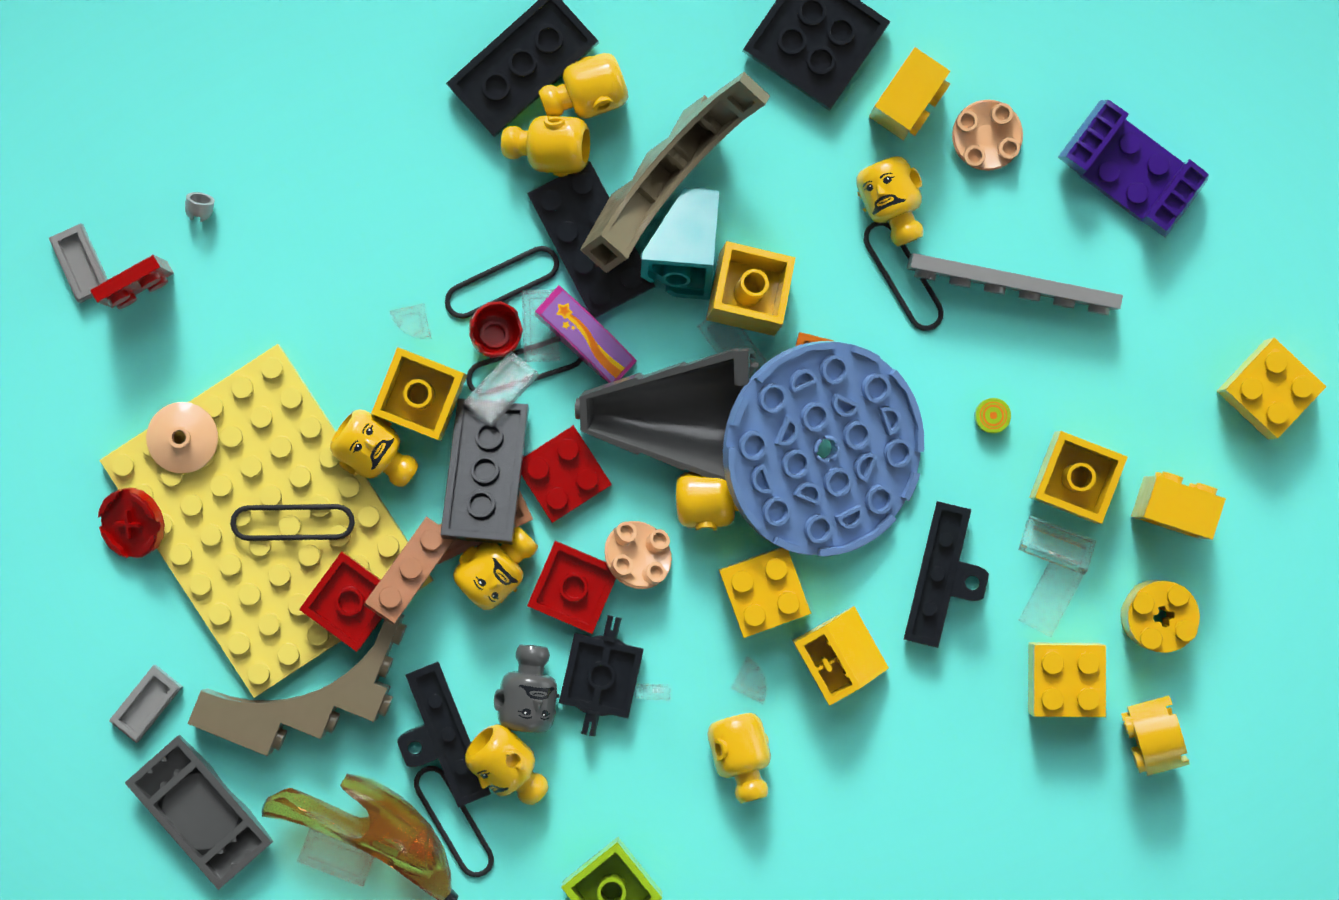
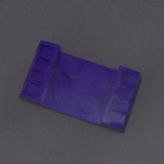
M1100 100L1058 158L1129 214L1166 237L1207 183L1209 174L1191 159L1182 162L1127 121L1126 118L1129 113L1110 100Z

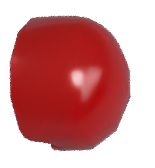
M502 301L488 302L477 309L469 324V337L477 352L490 358L505 357L515 350L523 333L518 311Z

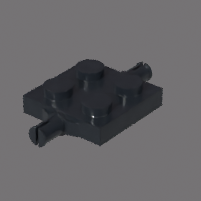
M607 615L603 635L592 637L574 633L559 703L577 707L586 713L581 734L587 735L591 721L589 736H596L599 716L614 715L627 719L629 717L644 648L627 645L617 639L622 620L620 617L615 618L614 627L611 630L614 616Z

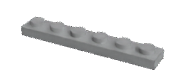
M915 253L909 255L907 269L915 271L914 277L935 281L936 275L949 277V284L970 288L971 282L984 284V291L1005 295V290L1009 289L1019 291L1018 298L1040 301V296L1054 298L1053 305L1066 308H1074L1075 303L1089 305L1088 312L1101 315H1109L1110 310L1121 309L1123 295Z

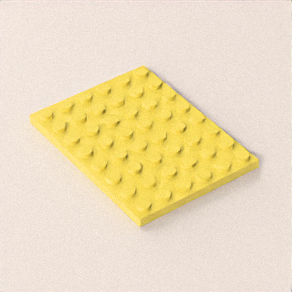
M276 344L187 402L198 405L206 410L213 418L218 430L216 452L212 459L201 469L190 473H174L162 468L155 462L148 450L146 440L147 429L99 460L118 490L130 487L142 490L151 496L161 509L165 527L164 537L157 550L254 698L341 642L340 639L299 610L341 551H344L382 579L408 543V540L369 480L359 474L353 476L338 465L340 461L333 456L330 450V443L336 430L280 344ZM181 430L177 431L174 435V441L177 444L184 443L186 440L185 433ZM339 504L349 508L355 520L354 529L350 535L338 540L247 541L235 536L230 525L231 516L235 510L246 505ZM338 509L248 510L238 515L236 518V528L243 535H325L345 532L349 527L350 521L348 515ZM429 575L420 589L434 581L431 575Z

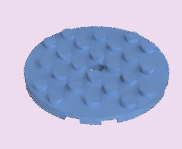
M835 341L810 342L787 349L766 362L749 379V383L739 393L731 409L723 442V466L730 495L746 522L759 535L781 548L798 554L818 556L839 555L858 549L884 533L896 521L895 515L899 512L906 500L910 501L920 477V473H917L920 453L924 452L922 417L914 394L904 378L897 370L892 369L883 361L879 355L870 350ZM822 439H828L832 447L830 454L826 458H821L816 454Z

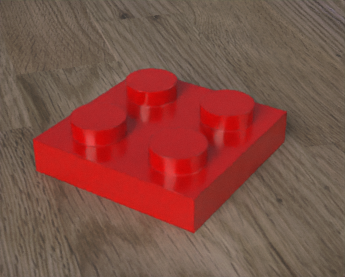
M151 255L92 288L90 291L97 303L111 308L117 306L118 309H122L137 300L135 295L145 289L152 292L168 283L166 278L174 274L166 260Z
M574 425L523 457L521 475L552 523L612 485Z
M555 540L527 606L593 634L616 578L609 570L605 561Z
M341 551L299 610L358 652L382 620L380 616L364 606L365 601L381 579L344 551Z

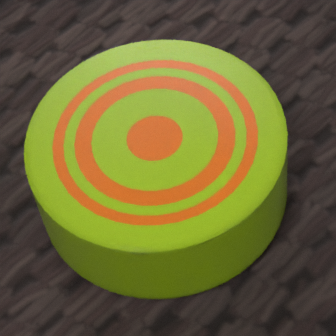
M988 398L978 404L975 409L974 419L982 431L998 433L1009 425L1011 411L1003 400Z

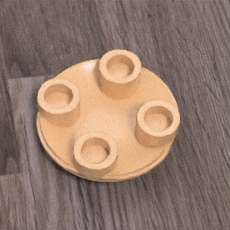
M990 99L980 100L968 105L960 112L953 126L952 140L958 156L967 165L975 169L990 171L1004 167L1019 154L1023 141V129L1019 117L1008 104Z
M640 521L622 522L612 530L606 540L604 553L607 566L614 577L628 587L635 589L652 588L661 583L669 573L672 561L669 547L670 538L665 531L656 529L647 523Z

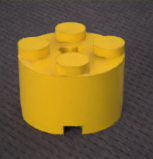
M1164 580L1144 581L1136 585L1123 602L1121 607L1123 629L1131 640L1145 649L1161 653L1177 651L1186 646L1197 635L1200 621L1199 607L1193 595L1184 586ZM1158 608L1166 611V617L1162 619V624L1153 619V615L1159 613Z
M1169 695L1127 706L1128 712L1121 713L1126 733L1129 738L1135 737L1137 746L1131 748L1139 773L1146 772L1147 776L1190 765L1189 759L1186 755H1183L1187 753L1177 715L1172 713L1171 707L1166 708V706L1173 705Z

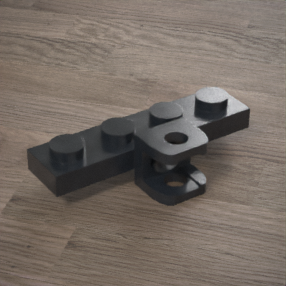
M939 501L936 502L904 640L939 648L951 596L970 601H978L984 598L989 573L982 567L959 561L972 509ZM969 576H976L979 579L980 584L977 589L970 590L966 587L965 581Z
M439 661L405 674L424 721L423 725L404 732L397 739L406 765L417 767L439 759L458 808L490 795L489 787L483 789L479 779L466 766L465 754L471 742ZM416 741L422 745L419 753L412 754L408 751V746L411 742Z

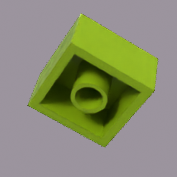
M619 837L615 838L564 879L561 888L571 900L662 899V890Z

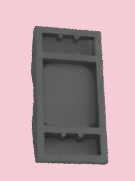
M181 735L174 738L125 782L128 788L218 890L274 842L250 809L228 789L212 766Z

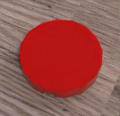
M130 487L119 489L103 500L98 512V518L101 517L102 524L99 529L102 538L110 549L122 557L142 558L159 547L164 537L165 523L161 509L151 496L142 490Z

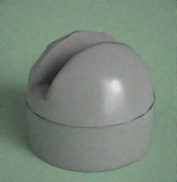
M189 193L186 195L185 212L191 220L196 216L200 217V222H203L212 215L215 200L205 193Z

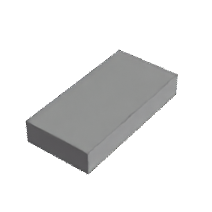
M80 223L49 237L78 303L93 298L94 296L90 290L108 280L84 225Z
M155 664L110 718L109 722L137 743L183 686Z

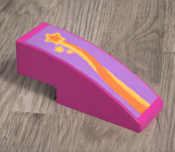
M558 285L536 309L534 316L554 332L564 345L607 383L622 379L637 362L614 336L561 286Z

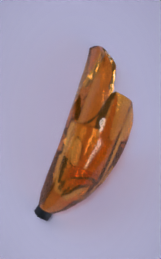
M348 773L345 775L340 785L341 788L359 802L369 814L368 817L361 818L293 788L284 789L265 800L262 807V817L303 825L360 849L395 869L436 900L458 899V894L452 889L451 870L444 846L435 831L413 805L385 785L367 777Z

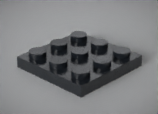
M776 0L742 52L830 111L891 21L860 0Z

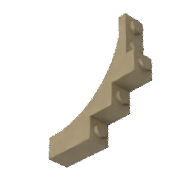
M743 72L709 98L704 95L683 110L669 137L647 152L631 181L611 194L580 250L606 273L628 259L646 227L679 184L727 134L743 120L765 106L770 95Z
M402 614L394 626L384 620L374 646L351 670L333 683L305 695L279 700H249L229 696L206 688L200 691L187 724L268 756L274 749L280 750L285 740L287 730L282 729L283 725L319 739L323 738L326 732L333 733L340 717V713L335 712L337 707L374 722L378 719L379 714L386 716L393 696L388 695L391 686L378 681L380 676L386 678L390 670L393 658L388 655L393 643L399 645L407 627V625L402 624L405 615Z

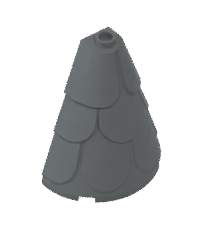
M734 348L689 363L684 361L646 375L637 373L586 390L575 402V417L580 419V430L634 454L643 453L681 470L686 469L707 478L726 480L723 466V442L726 425L739 393L749 383V379L759 370V363L751 362V358H756V352L752 348Z

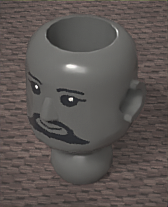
M521 644L517 648L518 671L507 673L501 681L500 689H497L494 695V708L498 711L500 725L513 731L530 733L546 732L552 727L556 715V699L559 698V694L557 693L555 679L544 674V666L548 663L550 657L547 647Z

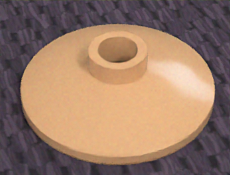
M187 402L172 403L160 409L151 419L146 435L147 447L152 458L162 468L174 473H190L204 467L214 456L218 445V430L213 418L200 406ZM181 430L185 433L186 440L182 444H177L174 441V435L177 431Z

